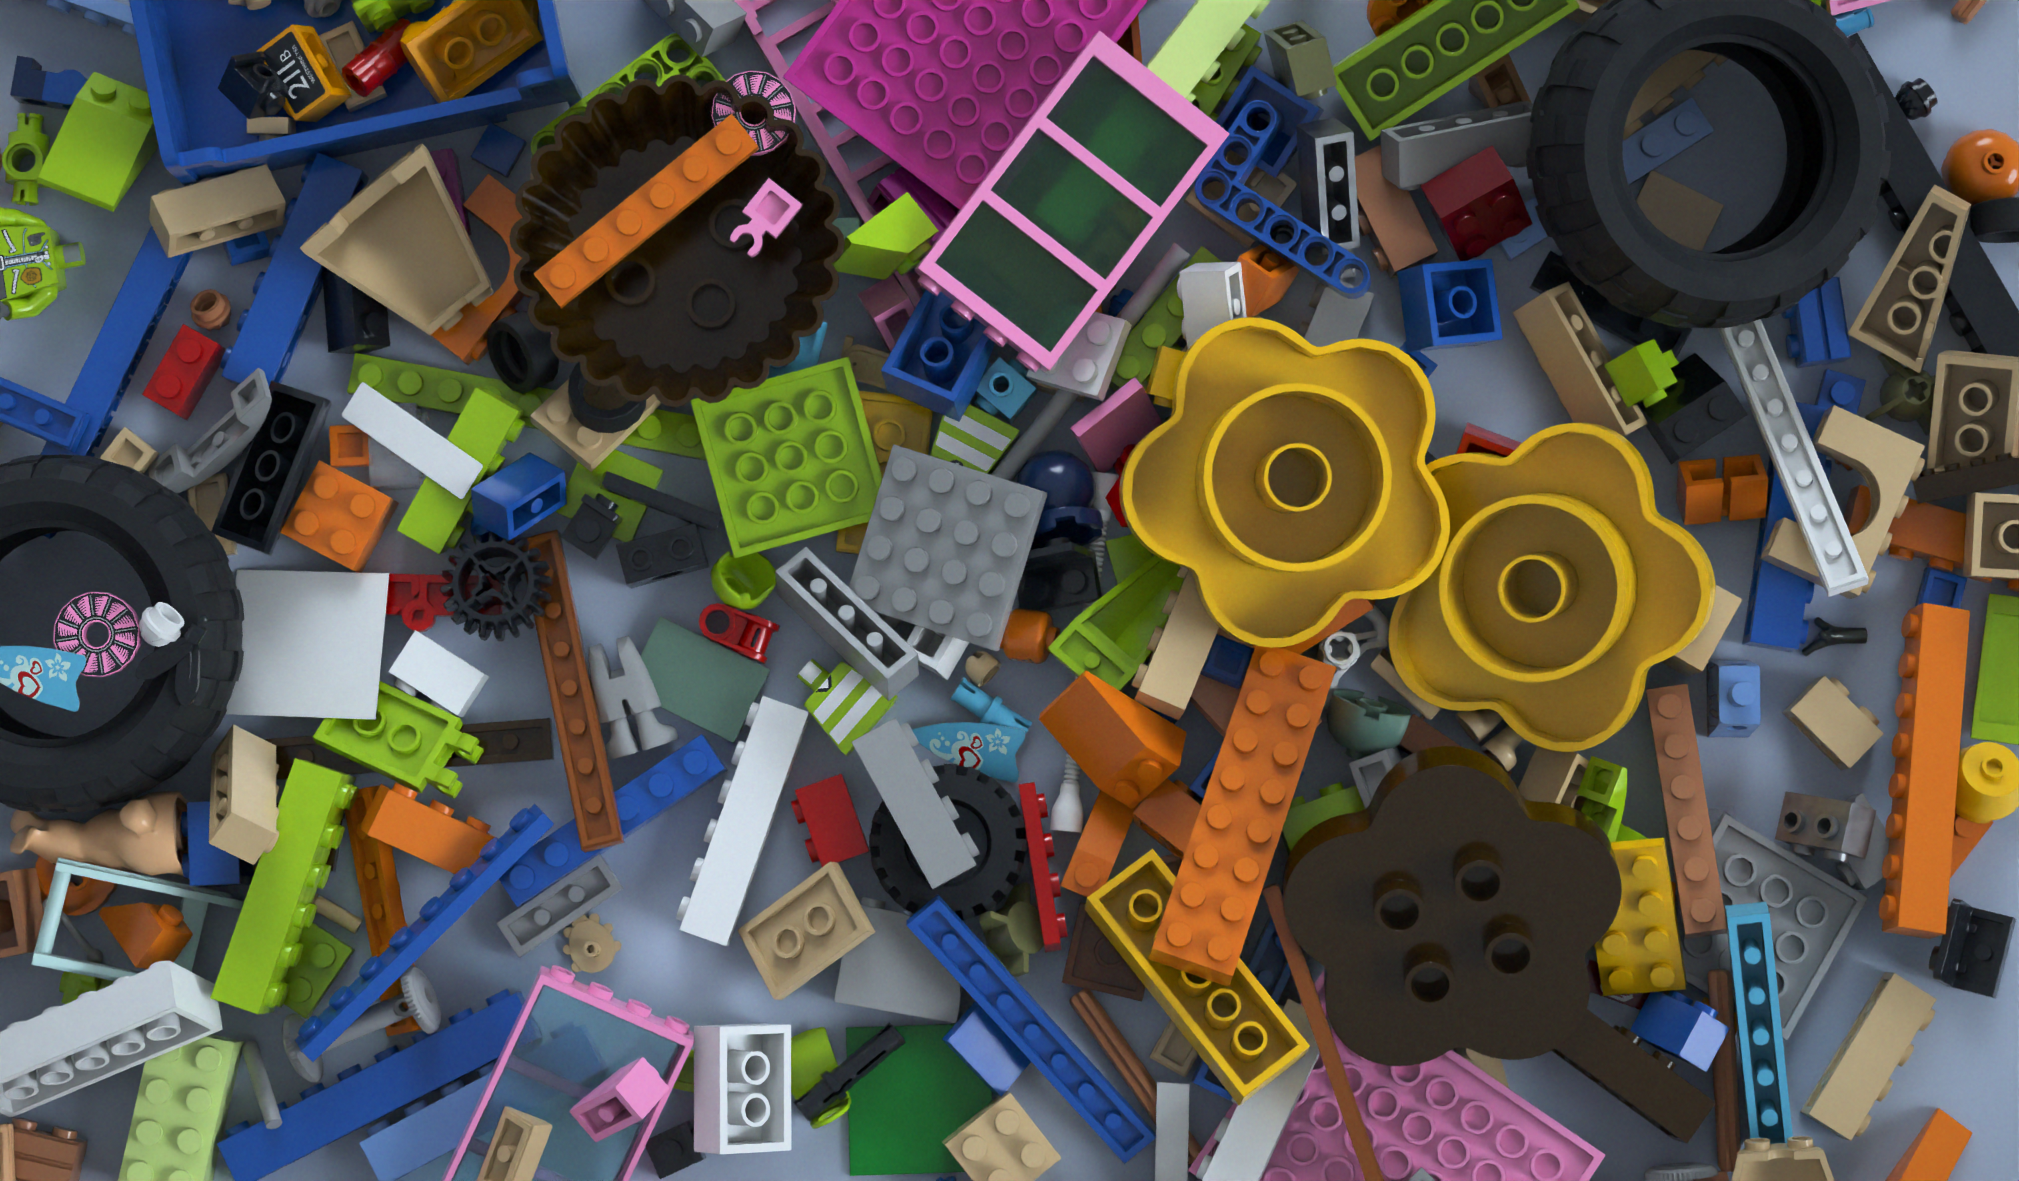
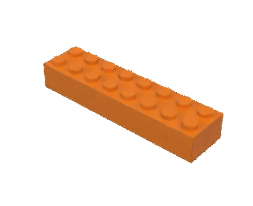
M1255 646L1149 956L1150 960L1229 987L1337 667L1279 647Z

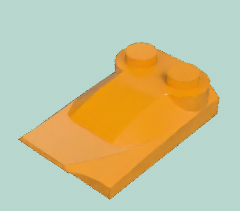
M456 0L428 21H416L410 24L404 30L400 40L403 53L423 85L438 103L463 98L543 39L538 30L537 0Z

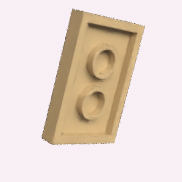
M568 379L530 415V419L536 428L592 472L662 403L653 394L646 399V408L643 414L631 427L616 433H598L584 427L574 417L569 404ZM587 382L584 386L583 396L585 401L597 409L613 410L622 407L629 401L617 391L615 383L598 387Z
M831 861L737 930L770 994L775 1000H783L875 933L840 865Z

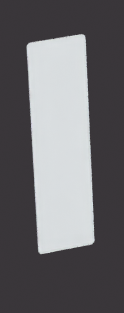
M364 382L359 385L342 413L343 418L460 499L464 498L483 468L480 462Z

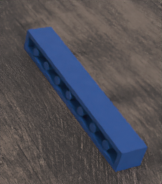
M505 989L485 999L488 1007L476 1013H473L470 1007L449 1017L451 1026L432 1034L421 1031L411 1037L413 1045L399 1051L397 1045H394L374 1055L377 1063L362 1070L360 1064H356L337 1074L340 1082L326 1089L322 1082L299 1093L302 1101L290 1107H287L285 1101L277 1104L282 1125L276 1129H267L264 1120L253 1126H250L248 1120L225 1130L228 1138L217 1143L234 1180L257 1181L497 1060L525 1002L522 993L516 992L511 995L509 990ZM532 1013L514 1050L543 1036Z

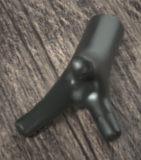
M1817 617L1814 620V624L1821 628L1818 634L1820 638L1802 649V654L1808 656L1815 650L1835 644H1865L1868 637L1867 629L1836 627Z

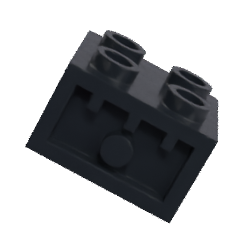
M1067 537L1050 539L1045 541V547L1030 549L1017 590L1019 607L1049 611L1094 602L1100 599L1102 593L1095 552L1081 546V543L1070 542Z

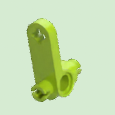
M18 113L17 131L8 133V145L2 155V165L6 171L5 182L13 185V197L11 199L13 204L26 206V202H29L30 206H36L39 204L38 188H50L37 183V177L48 156L50 136L42 134L44 116L40 114L29 113V117H26V113ZM27 155H35L33 168L27 172H20L19 165L21 160Z

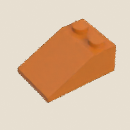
M1087 670L1072 682L1039 715L1041 723L1100 790L1131 809L1138 805L1180 767L1187 732Z

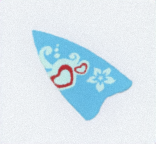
M0 646L1 684L45 704L74 712L78 710L79 697L76 681L86 665L84 655L34 646Z
M974 722L939 723L912 729L919 744L953 764L980 770V772L989 777L1013 783L1017 782L1019 778L1015 754L1025 739V731L1022 729Z

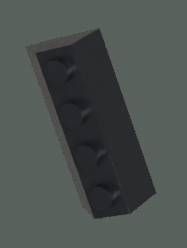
M271 381L269 385L272 401L266 419L253 440L243 450L211 530V533L269 556L272 555L279 539L280 531L295 499L332 405L331 401L326 398Z

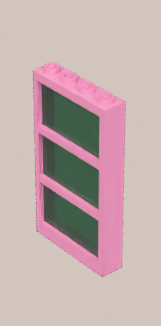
M1099 30L1090 39L914 269L921 276L917 282L935 296L942 292L953 301V304L950 306L951 309L965 320L970 322L974 317L987 328L983 333L1000 347H1003L1006 343L1019 352L1016 359L1034 373L1039 368L1043 372L1050 371L1230 133Z

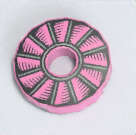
M750 70L733 75L726 81L735 88L739 99L752 95L762 97L770 103L774 111V120L787 119L795 123L796 108L791 92L778 78L767 72ZM719 93L715 95L711 115L714 126L716 127L730 114H733L759 146V150L751 156L767 154L774 151L777 147L779 148L787 141L789 135L787 132H767L765 118L762 122L755 125L745 122L741 112H734L732 110L731 102L727 96Z
M88 592L73 598L61 609L54 624L53 641L57 650L85 656L86 665L80 674L84 676L106 677L122 671L137 654L141 646L140 621L135 610L120 597L111 593ZM95 622L103 623L109 631L107 642L100 647L93 646L87 638L88 628Z

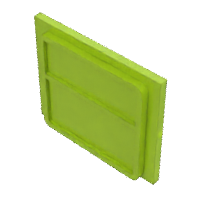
M1988 594L1970 739L2019 745V597Z

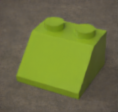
M906 192L844 239L843 253L839 259L831 264L837 272L886 280L896 271L903 276L920 262L919 259L931 249L932 246L929 244V241L939 230L910 194Z

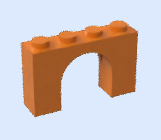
M489 173L465 201L463 206L472 216L505 241L510 256L507 277L501 287L475 307L470 302L459 309L463 317L450 329L444 331L440 326L429 335L468 366L473 359L478 362L488 352L487 335L492 323L517 313L518 311L515 307L524 296L530 298V296L523 294L514 282V270L522 257L514 252L509 236L514 224L523 218L515 204L516 194Z

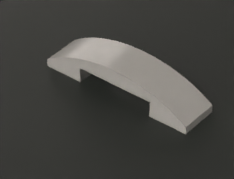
M257 368L230 393L234 408L188 449L174 443L148 468L149 477L178 494L210 478L234 460L253 440L270 409L272 397L265 372Z

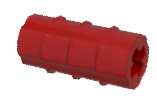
M402 18L389 29H384L382 35L376 40L371 41L369 46L363 51L355 54V57L342 68L341 74L345 82L358 95L367 97L378 86H382L383 82L391 75L397 74V70L405 63L409 62L403 53L400 40L404 30L412 24L410 21Z

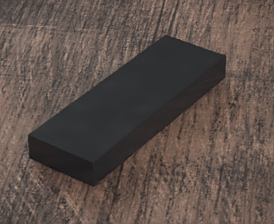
M608 471L603 473L599 484L601 489L688 523H696L697 526L709 531L716 530L722 518L719 514Z

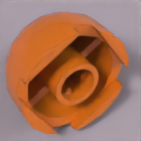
M1994 129L1972 131L1959 138L1950 147L1941 167L1942 180L1950 193L1969 202L1971 207L1983 201L2013 198L2019 192V144L2008 134Z

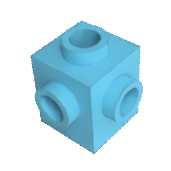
M998 357L993 364L988 361L978 389L975 392L978 398L974 402L984 412L992 416L998 413L1007 422L1012 424L1037 395V388L1026 380L1028 371L1013 359L1006 363ZM1000 384L1009 386L1005 392L995 390Z

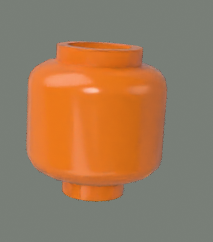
M1016 608L1010 612L999 648L1004 649V653L1009 660L1041 664L1047 660L1050 654L1047 648L1060 635V628L1054 627L1053 619L1048 612Z

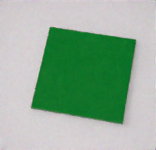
M955 1024L894 1026L906 1043L890 1054L883 1062L848 1090L852 1100L848 1109L850 1176L965 1172L942 1141L992 1102V1091L942 1040ZM885 1026L846 1027L847 1058Z

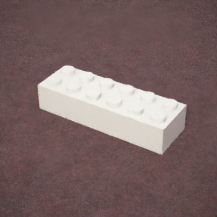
M159 961L150 965L148 970L133 976L120 977L110 986L98 991L82 993L78 996L77 1000L63 1006L47 1008L41 1015L30 1020L18 1021L8 1025L6 1030L0 1032V1113L12 1118L223 1030L218 1001L210 998L215 984L171 961Z

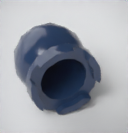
M1061 449L1040 452L1031 458L1018 474L1017 483L1048 493L1031 550L1045 547V541L1054 538L1067 537L1071 542L1081 543V546L1099 539L1102 536L1103 519L1100 511L1091 508L1096 500V483L1088 464L1074 454Z

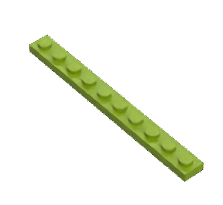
M359 353L354 355L347 389L348 394L354 395L359 385L364 382L393 403L460 415L475 387L483 386L524 409L525 411L520 418L525 422L524 427L537 430L539 429L531 423L530 415L556 391L537 387L528 392L520 393L513 391L499 379ZM656 409L620 444L707 461L695 416Z

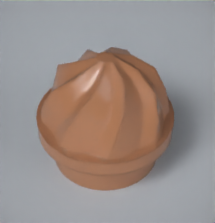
M213 289L201 291L192 299L190 304L191 317L197 326L211 331L213 329L220 330L221 327L229 324L232 314L231 303L225 295L218 293V291Z

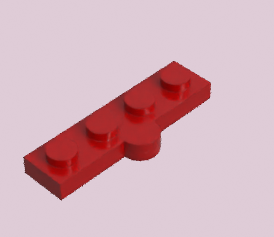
M389 573L386 615L402 616L404 624L413 631H428L435 624L437 617H452L455 612L447 611L444 608L443 603L450 597L444 596L440 592L441 586L452 582L445 580L442 575ZM479 575L469 576L465 588L466 601L473 596L471 592L478 585ZM486 576L491 583L489 586L503 595L502 583L500 584L497 580L494 581L490 576ZM493 605L486 611L482 608L478 613L500 615L502 614V605Z
M1035 782L1018 784L1045 953L1060 951V938L1068 937L1065 915L1064 913L1056 914L1054 898L1061 897L1058 873H1049L1047 858L1055 857L1052 835L1051 833L1043 834L1041 818L1048 817L1045 793L1036 794Z

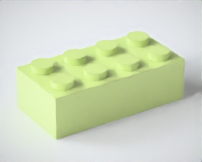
M211 1034L145 1062L118 1181H213L220 1151L217 1143L221 1142L242 1054L241 1047L244 1041Z

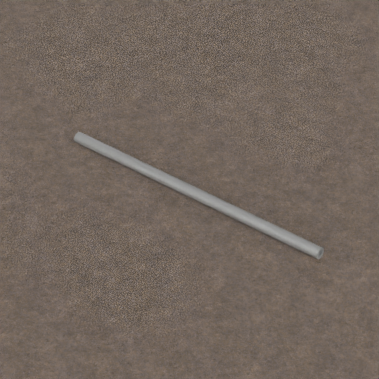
M1176 243L1170 247L1116 316L1117 318L1127 320L1132 325L1130 331L1189 258L1190 254ZM1058 389L991 475L1013 481L1080 395ZM884 614L879 616L893 630L902 621Z

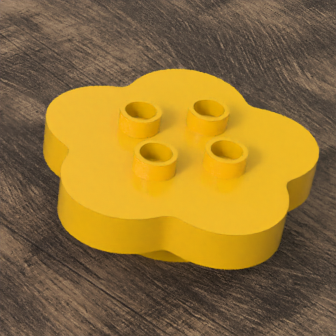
M1246 317L1221 323L1199 337L1187 350L1175 375L1170 418L1142 438L1132 450L1124 465L1120 479L1119 497L1125 522L1135 538L1151 553L1191 571L1205 610L1212 620L1227 634L1247 644L1270 648L1286 647L1301 643L1324 629L1347 601L1351 599H1386L1404 594L1423 583L1435 571L1443 558L1450 533L1449 510L1440 486L1425 464V455L1434 432L1436 413L1430 383L1420 366L1408 354L1382 341L1349 339L1323 347H1316L1289 327L1272 320Z
M1567 423L1548 427L1537 432L1521 443L1507 457L1487 453H1461L1445 456L1427 464V469L1437 481L1445 497L1449 510L1450 533L1446 551L1435 571L1419 586L1401 594L1393 609L1388 635L1389 650L1394 667L1402 681L1421 699L1440 708L1456 711L1494 710L1522 738L1548 750L1560 752L1585 750L1604 742L1616 734L1628 723L1637 710L1643 696L1649 668L1679 653L1698 637L1711 616L1716 594L1712 565L1702 546L1688 531L1657 512L1652 478L1639 451L1625 437L1607 427L1592 423Z

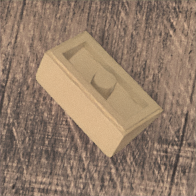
M504 1106L477 1181H532L552 1125L535 1116L509 1106Z

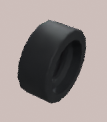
M2019 197L1983 201L1971 207L1972 231L1978 241L1985 243L2019 242Z
M525 310L492 323L487 335L489 356L495 371L509 388L520 393L528 392L553 381L559 369V358L556 357L551 349V332H543L535 328L529 320L528 311Z
M580 362L575 365L569 376V404L574 417L584 427L598 433H616L628 429L640 419L646 408V400L640 402L629 400L622 407L613 410H600L590 406L583 396L584 386L588 381L582 375Z

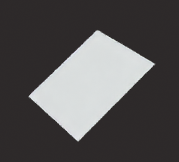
M237 569L236 587L240 590L244 608V620L242 621V650L244 651L240 677L233 688L231 698L226 707V714L376 720L389 573Z

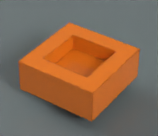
M355 425L329 426L331 467L374 466L373 438Z

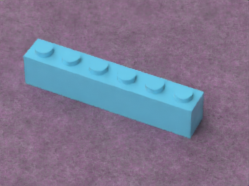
M1767 902L1725 905L1749 1139L1767 1138L1770 1139V1144L1787 1143V1138L1793 1137L1769 909Z

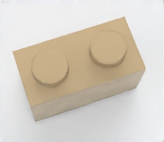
M1826 676L1816 678L1782 713L1840 770L1850 769L1884 733L1877 727L1879 720L1871 711L1864 706H1860L1858 709L1847 698L1850 692L1840 681L1834 677L1828 679Z

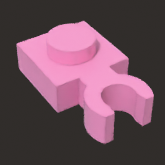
M768 178L742 211L751 221L748 224L735 228L730 236V241L735 244L742 235L752 236L754 238V245L747 254L751 258L755 257L762 249V237L767 232L777 239L802 208V204Z

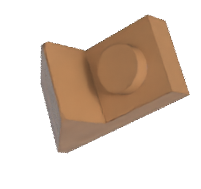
M1509 53L1470 77L1468 90L1473 96L1483 102L1485 108H1493L1521 101L1531 102Z

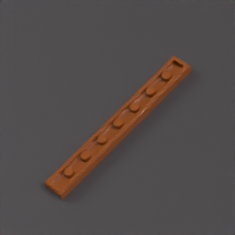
M556 529L525 538L530 543L528 550L535 547L540 550L542 555L538 561H547L550 567L543 575L550 576L553 580L552 586L541 589L550 593L552 597L550 602H538V605L545 611L544 616L538 617L535 614L533 616L581 850L586 853L625 842L562 539L560 537L561 534ZM526 571L525 577L528 586V573Z
M1276 883L1263 887L1262 891L1365 1181H1384L1302 948L1287 924L1279 884Z

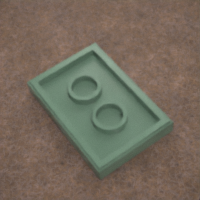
M662 616L659 617L640 655L661 701L662 706L659 707L734 744L746 722L752 703L756 701L771 671Z

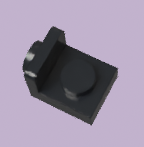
M598 493L594 499L584 494L581 499L582 505L560 537L597 560L623 519L615 513L619 506L602 494Z
M690 1120L649 1138L645 1146L660 1179L706 1158L705 1153L694 1152V1127Z

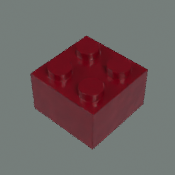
M1493 145L1420 185L1443 236L1459 261H1468L1485 253L1486 250L1509 237L1518 235L1523 229L1533 224L1513 176Z

